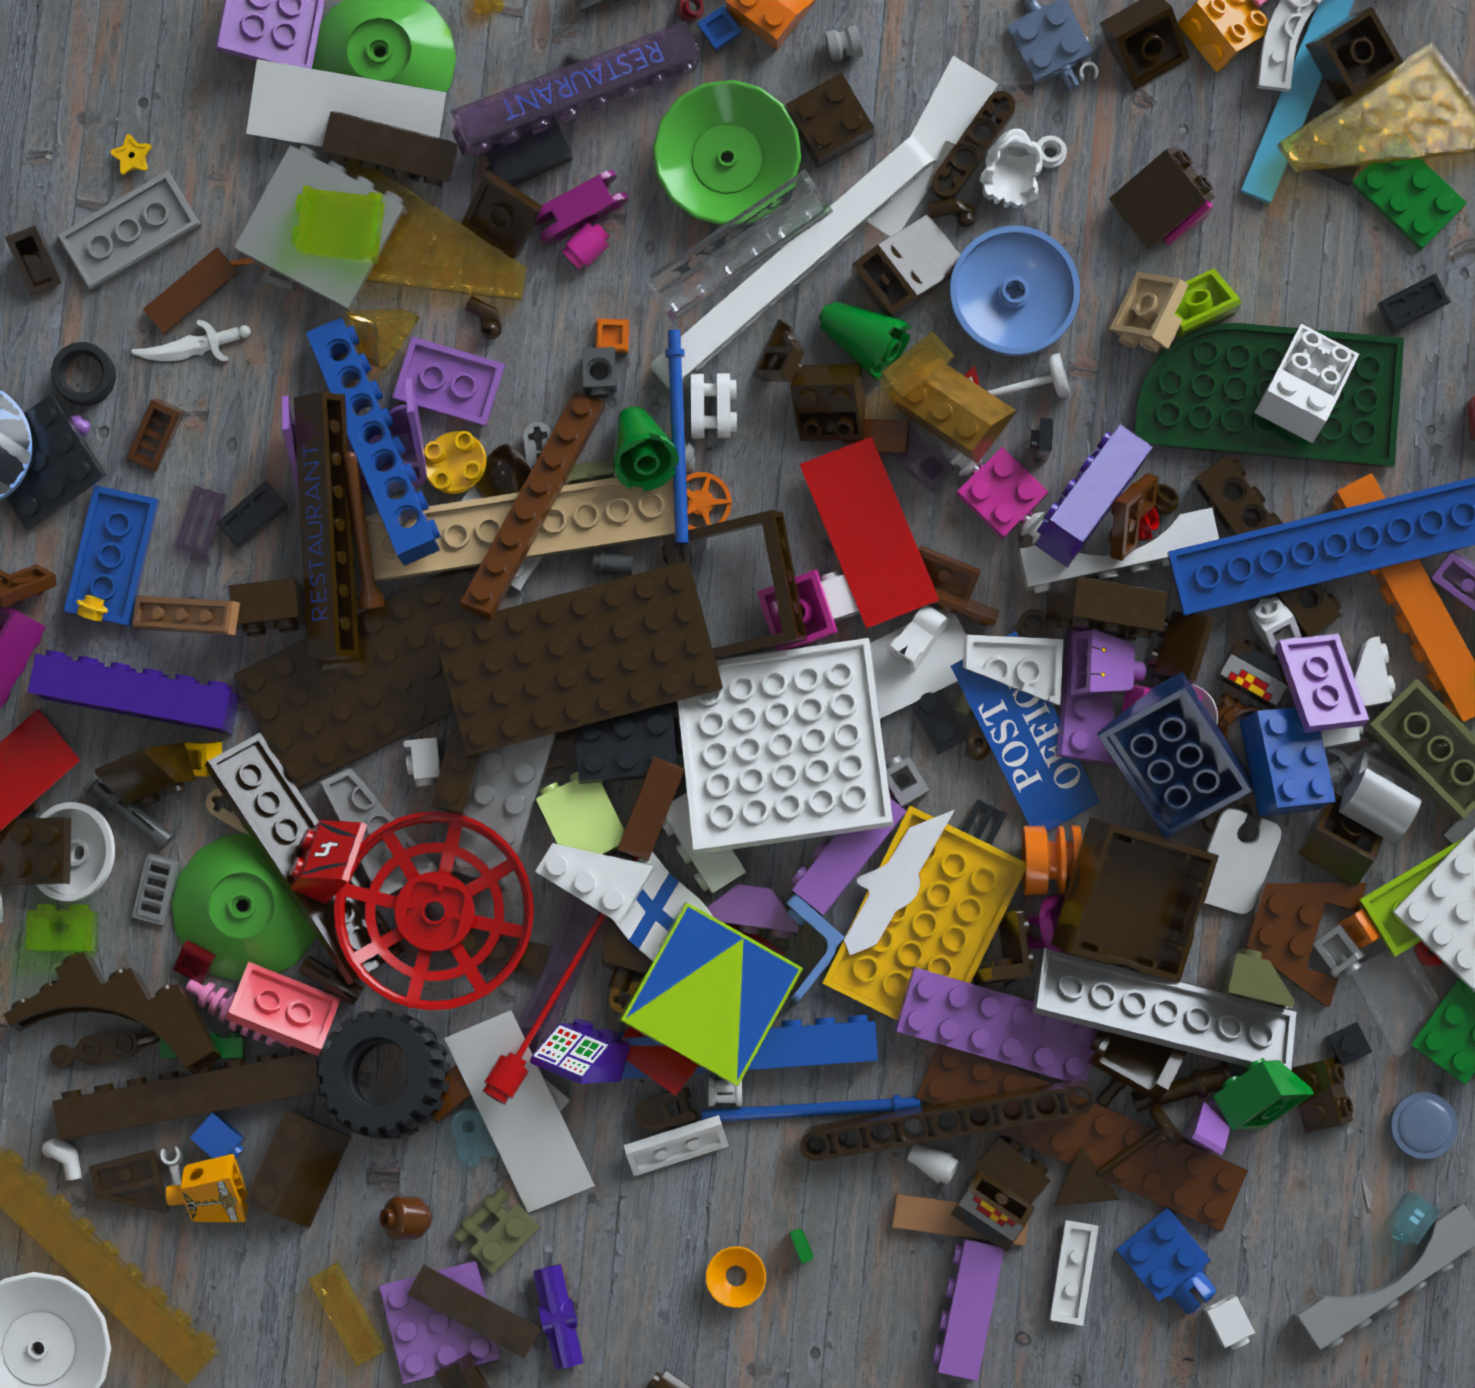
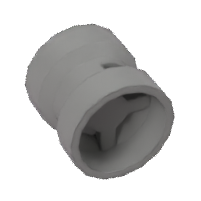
M857 25L847 26L841 32L836 30L825 31L826 46L831 63L840 62L845 56H850L853 59L863 57Z

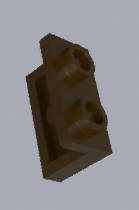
M1336 1057L1291 1068V1071L1310 1086L1314 1092V1095L1298 1105L1305 1133L1341 1126L1353 1121V1103L1350 1097L1346 1095L1343 1084L1345 1073Z

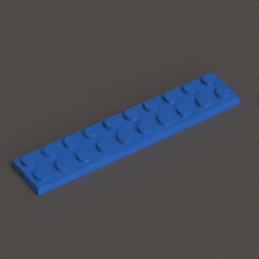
M1475 477L1168 551L1167 556L1183 616L1475 546Z

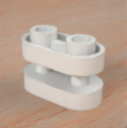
M730 373L717 374V383H704V374H691V439L705 438L704 429H717L718 438H731V432H737V412H730V399H737L736 380H730ZM704 396H717L716 416H704Z

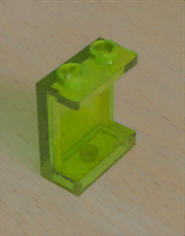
M304 185L303 193H298L296 198V213H300L298 226H293L292 245H296V251L300 255L378 264L386 203L385 197L382 193L369 192L368 195L318 190L313 189L310 185Z

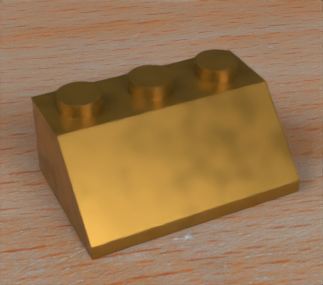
M940 359L913 373L894 398L901 413L977 464L1017 413L1015 409Z

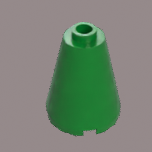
M838 301L833 302L831 305L826 304L818 317V320L821 322L820 329L856 363H861L862 369L869 376L878 381L888 376L884 371L889 365L894 368L897 366L911 335L906 333V329H912V327L904 320Z
M639 406L625 408L618 415L613 468L618 480L627 488L633 489L632 486L642 487L643 491H651L665 485L673 478L675 474L674 468L677 463L679 464V456L675 445L644 408Z

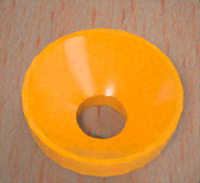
M741 1246L724 1248L712 1257L707 1266L706 1284L712 1297L724 1306L732 1308L748 1306L760 1297L765 1288V1266L760 1257L748 1248ZM732 1266H740L746 1272V1280L739 1286L731 1285L726 1279V1272Z

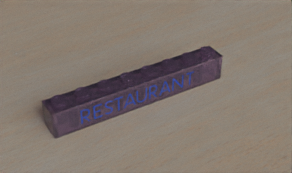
M683 21L451 110L447 123L463 157L472 153L474 156H479L488 152L492 148L491 146L503 142L504 145L517 141L521 134L526 132L539 133L544 131L551 125L550 123L561 119L562 122L570 121L576 118L581 111L591 108L592 111L601 109L609 103V100L619 96L620 99H626L635 95L638 89L649 85L650 88L660 86L667 81L668 77L678 74L679 77L686 76L696 69L701 53L686 21Z

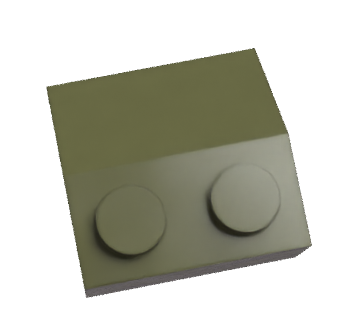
M1243 948L1242 950L1238 949V953L1228 955L1220 993L1284 1009L1294 1008L1295 1000L1269 960L1261 959L1262 952Z

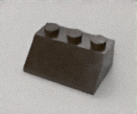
M292 1109L286 1110L245 1202L274 1216L310 1228L352 1136Z

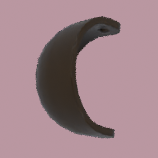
M508 444L500 445L486 458L484 474L479 482L475 483L476 491L484 498L519 493L531 472L530 466L518 450Z

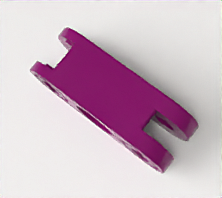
M614 170L603 172L542 205L543 207L534 225L543 224L553 218L557 221V223L541 232L540 238L544 245H549L580 230L587 222L591 224L622 207L629 201L626 192L616 193L611 196L606 188L617 178Z

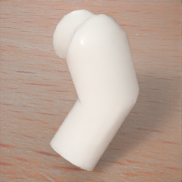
M52 1138L43 1144V1155L63 1164L65 1181L82 1178L79 1155L74 1146L64 1140H59V1138Z

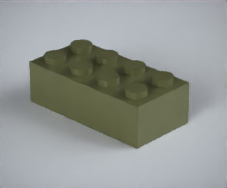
M1416 678L1396 695L1393 701L1388 703L1364 729L1382 745L1455 821H1461L1475 809V736Z

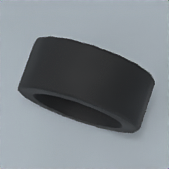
M76 342L62 348L56 355L51 367V377L58 393L70 403L79 406H91L105 400L112 392L116 381V371L108 354L97 345L88 342ZM87 355L95 358L100 363L103 376L100 384L90 392L80 393L72 390L66 383L65 370L72 359Z

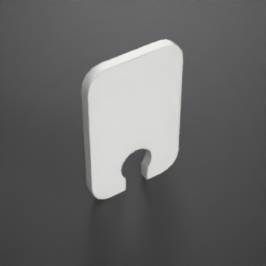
M1230 808L1224 810L1218 817L1206 851L1219 855L1204 903L1235 913L1245 914L1251 911L1256 904L1262 883H1264L1282 833L1280 827L1275 822L1261 817L1256 839L1248 843L1242 842L1238 839L1237 832L1239 827L1244 824L1247 813Z

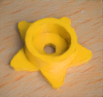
M127 134L123 146L110 151L111 155L120 161L121 175H125L131 170L148 171L146 155L152 149V145L137 143L132 135ZM134 153L135 156L133 158H130L129 154Z

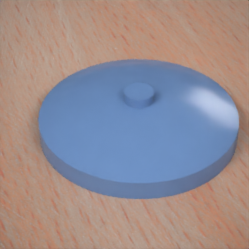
M999 227L978 236L959 256L950 279V305L962 331L978 346L999 355L1026 356L1048 348L1069 328L1077 312L1080 300L1079 276L1068 252L1051 236L1030 227Z

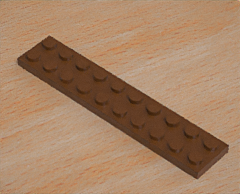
M938 1044L916 1097L930 1104H939L1051 1083L1003 1062ZM1073 1093L1069 1097L1077 1105L1087 1101V1099ZM1042 1096L1036 1102L1037 1106L1042 1110H1050L1055 1106L1054 1099L1049 1096ZM1008 1102L1003 1108L1006 1114L1010 1116L1019 1115L1022 1111L1021 1105L1017 1102ZM1094 1103L1092 1109L1084 1115L994 1130V1132L1005 1137L1009 1136L1021 1144L1071 1166L1081 1145L1097 1169H1099L1152 1131L1153 1128ZM977 1107L970 1113L971 1117L978 1122H983L989 1118L988 1111L982 1107ZM1161 1134L1103 1177L1112 1184L1219 1231H1223L1248 1170L1185 1142L1178 1146H1173Z

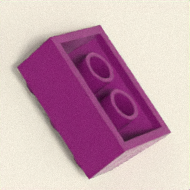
M0 607V709L8 701L12 687L18 677L24 672L26 662L34 648L40 644L42 634L46 629V626L11 607Z

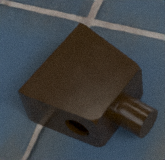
M607 916L602 966L613 970L609 987L617 991L628 992L632 976L642 978L653 962L630 943L613 920Z

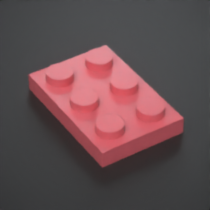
M248 962L225 1020L319 1056L341 998Z

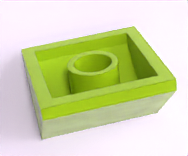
M1215 268L1185 281L1188 287L1175 312V315L1182 319L1176 332V339L1178 340L1192 331L1213 325L1236 314L1241 306V299Z

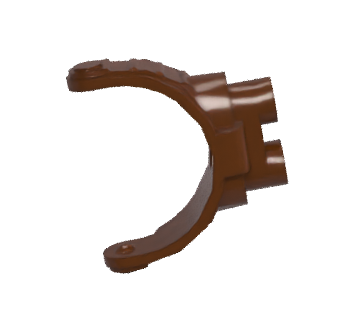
M1225 692L1217 700L1219 702L1216 706L1218 711L1217 726L1228 741L1229 727L1235 718L1245 712L1263 711V709L1254 705L1244 704L1238 698H1232Z

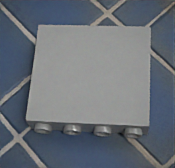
M290 145L234 248L243 256L342 309L353 313L358 304L356 298L401 215L406 216L408 211L402 205L403 199L396 194L386 191L383 195L374 190L375 184L366 178L358 175L355 180L345 174L347 169L331 160L328 164H325L317 159L318 154L303 145H301L300 149Z

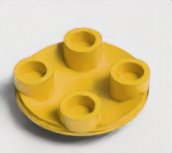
M468 431L445 433L425 446L427 480L435 489L443 493L458 494L465 492L475 486V483L479 482L484 474L487 462L485 449L481 442Z

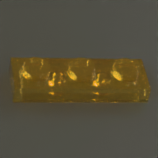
M339 1262L308 1279L356 1367L387 1350Z

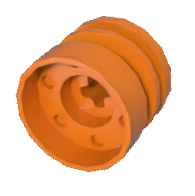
M1080 825L1070 826L1069 840L1065 839L1064 826H1057L1054 841L1048 840L1045 826L1022 827L1021 860L1026 862V870L1022 877L1024 895H1046L1049 880H1055L1058 893L1065 894L1066 880H1071L1083 841Z

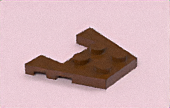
M1359 882L1355 887L1350 883H1262L1243 947L1262 952L1261 959L1269 960L1277 972H1280L1292 981L1296 987L1313 997L1320 1005L1330 1007L1338 978L1308 969V960L1325 904L1328 903L1357 912L1361 905L1358 900L1363 898L1367 884Z

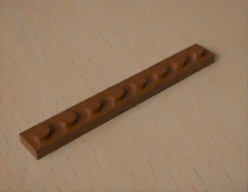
M574 391L460 602L462 609L492 620L605 409L604 401Z

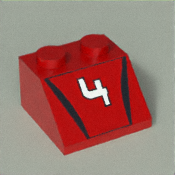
M320 820L312 830L307 829L300 842V847L304 848L301 858H296L290 870V875L294 877L290 889L327 904L348 882L367 824L362 822Z

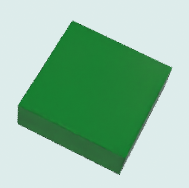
M799 1227L789 1231L802 1264L813 1260L814 1256L803 1229Z

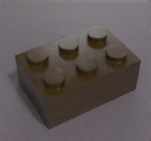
M1079 576L1050 582L1046 621L1057 623V628L1063 630H1077V627L1087 628V630H1098L1106 634L1107 632L1117 633V638L1122 640L1134 641L1136 637L1151 638V633L1164 631L1168 592Z

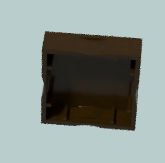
M1090 817L1051 945L1071 954L1108 964H1123L1142 973L1180 982L1194 939L1196 920L1206 900L1219 855L1194 846Z

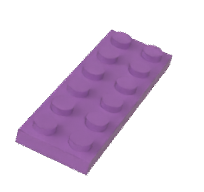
M912 967L894 1031L1061 1080L1087 1081L1091 1067L1088 1061L1094 1052L1089 1049V1046L1097 1032L1101 1030L1033 1013L1034 1002Z

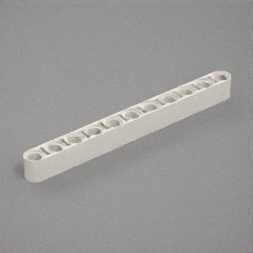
M913 136L898 146L681 336V348L685 350V357L682 358L683 383L691 377V374H695L931 167L935 160ZM664 351L652 362L649 368L670 390L669 358L665 357Z

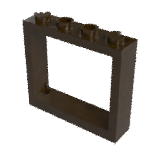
M769 510L688 530L689 542L760 525L763 526L782 632L713 648L716 660L739 657L807 641L783 512ZM675 533L663 536L662 555L666 564L671 566L685 562L682 544L675 543Z

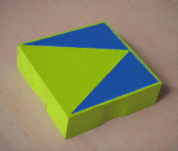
M686 902L681 906L660 944L658 954L647 973L639 981L618 1020L652 1040L664 1044L689 1058L693 1063L728 1083L739 1086L803 968Z

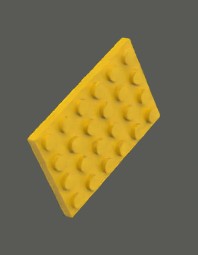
M909 806L880 867L890 861L910 827L935 817ZM947 824L918 874L920 887L916 897L909 904L895 912L876 945L850 955L843 940L822 984L897 1020L912 967L971 983L1025 873L1026 862ZM869 890L867 891V893H866V895H865V897H864V899H863V902H862V904H861V906H860V908H859V910H858V912H857V914H856V916H855V918H854V920H853V922H852L850 928L852 927V925H853L855 919L857 918L859 912L861 911L863 905L865 904V902H866V900H867V898H868V896H869Z

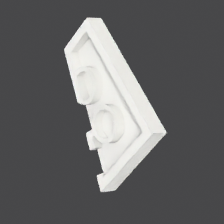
M964 635V669L1055 705H1060L1063 639Z
M552 843L535 872L621 924L656 867Z

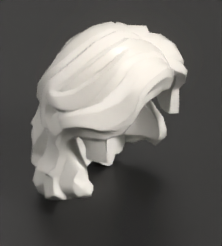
M1021 129L1009 130L988 150V156L985 161L986 168L981 173L979 181L983 184V196L988 200L993 199L995 204L1003 200V207L1008 208L1010 205L1013 208H1019V206L1023 208L1038 197L1036 177L1042 170V151L1036 142L1030 140L1025 131Z

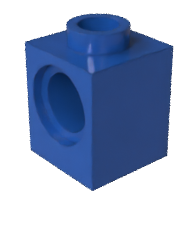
M217 1112L211 1113L190 1137L212 1159L229 1154H234L237 1159L244 1150L241 1144L246 1140L242 1134Z

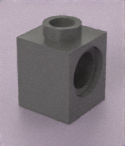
M615 347L582 348L584 392L591 393V397L596 398L609 397L610 392H617ZM598 366L608 369L609 374L603 380H595L591 377V372L594 368Z

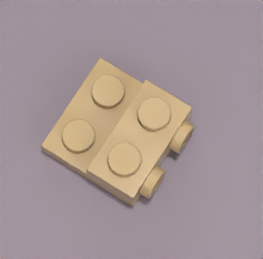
M1137 272L1109 329L1120 336L1118 341L1127 347L1136 349L1138 343H1140V346L1154 353H1157L1160 347L1169 349L1182 322V319L1175 315V312L1182 301L1188 284L1180 278Z

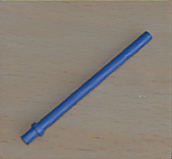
M673 329L668 330V349L665 350V357L669 358L671 437L679 456V464L677 463L674 468L675 474L673 476L675 543L688 544L682 358L685 357V350L681 348V331Z
M893 1095V1098L705 1109L701 1110L702 1120L719 1115L721 1122L893 1112L921 1106L920 1099L917 1097L900 1098V1095Z

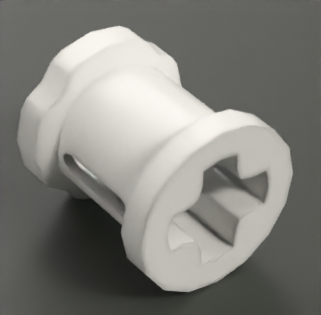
M709 1077V1106H714L715 1103H736L737 1106H742V1080L739 1086H734L725 1080H715L714 1077Z

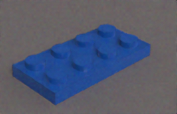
M94 485L64 612L78 615L76 612L79 605L76 601L84 600L85 595H90L104 600L103 606L107 608L108 612L104 613L102 621L130 626L160 502L157 498Z

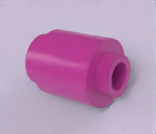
M587 222L565 243L567 247L561 252L580 270L584 265L588 267L609 247L606 240L610 236L598 223L592 227Z

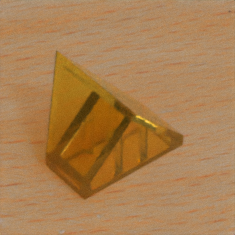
M402 308L355 310L353 313L346 311L350 324L354 326L361 343L358 345L361 352L365 353L371 366L385 371L420 319L418 315Z

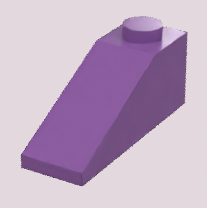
M1210 1100L1209 1104L1199 1102L1181 1136L1208 1153L1222 1155L1226 1147L1230 1126L1215 1101Z

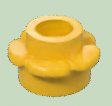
M85 595L84 600L76 601L79 605L76 613L84 618L102 621L104 613L108 612L107 608L103 606L104 600Z

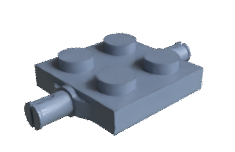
M1023 0L1028 12L1024 17L1008 24L1007 28L1035 84L1049 77L1061 75L1069 92L1074 90L1073 85L1077 89L1080 87V83L1072 69L1079 62L1094 54L1068 1L1056 0L1048 5L1040 6L1037 0H1031L1032 3L1029 0Z

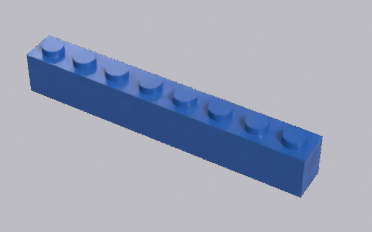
M868 1015L848 1016V1023H835L834 1017L815 1018V1025L802 1026L801 1019L782 1021V1027L769 1029L747 1070L878 1061L875 1021H868ZM617 1032L619 1033L618 1038L621 1039L625 1032ZM649 1037L622 1038V1040L631 1043L630 1046H666ZM626 1060L622 1079L649 1077ZM699 1066L693 1074L711 1072Z

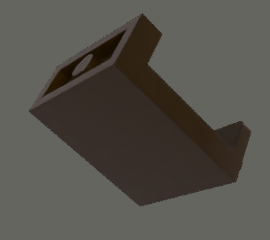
M1176 147L1164 150L1109 198L1147 249L1158 247L1167 239L1166 236L1205 203L1211 202L1215 198L1211 192L1213 189L1211 183L1202 174L1198 175L1191 166L1193 164L1192 159L1183 149L1178 150Z
M1098 1031L1089 1046V1049L1094 1052L1088 1063L1159 1102L1168 1091L1187 1052L1106 1031L1103 1033Z

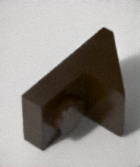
M36 225L5 237L31 295L62 284L58 271L48 252L46 239Z

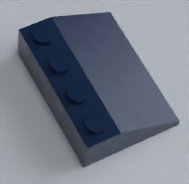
M1183 672L1152 688L1097 733L1165 838L1252 792L1248 772Z

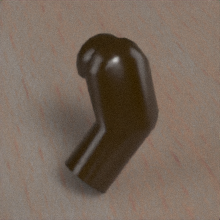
M950 198L929 202L931 218L954 215L959 218L958 223L962 227H970L976 223L974 215L977 213L974 207L959 199Z
M471 296L465 310L480 318L481 334L485 339H496L502 332V323L498 309Z

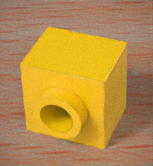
M180 742L185 744L194 775L210 776L205 764L208 760L222 753V742Z

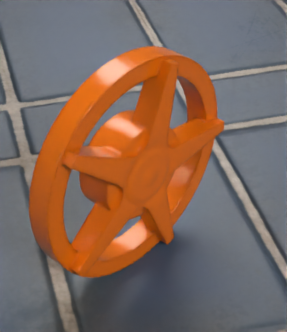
M696 472L687 475L686 483L696 478H706L702 489L695 490L694 492L687 489V497L689 498L688 516L692 513L697 516H703L706 525H711L709 514L714 506L727 504L724 515L717 523L726 521L732 507V498L727 485L719 477L710 473ZM711 480L721 486L725 492L726 499L713 498V495L709 492ZM688 524L689 530L699 528Z

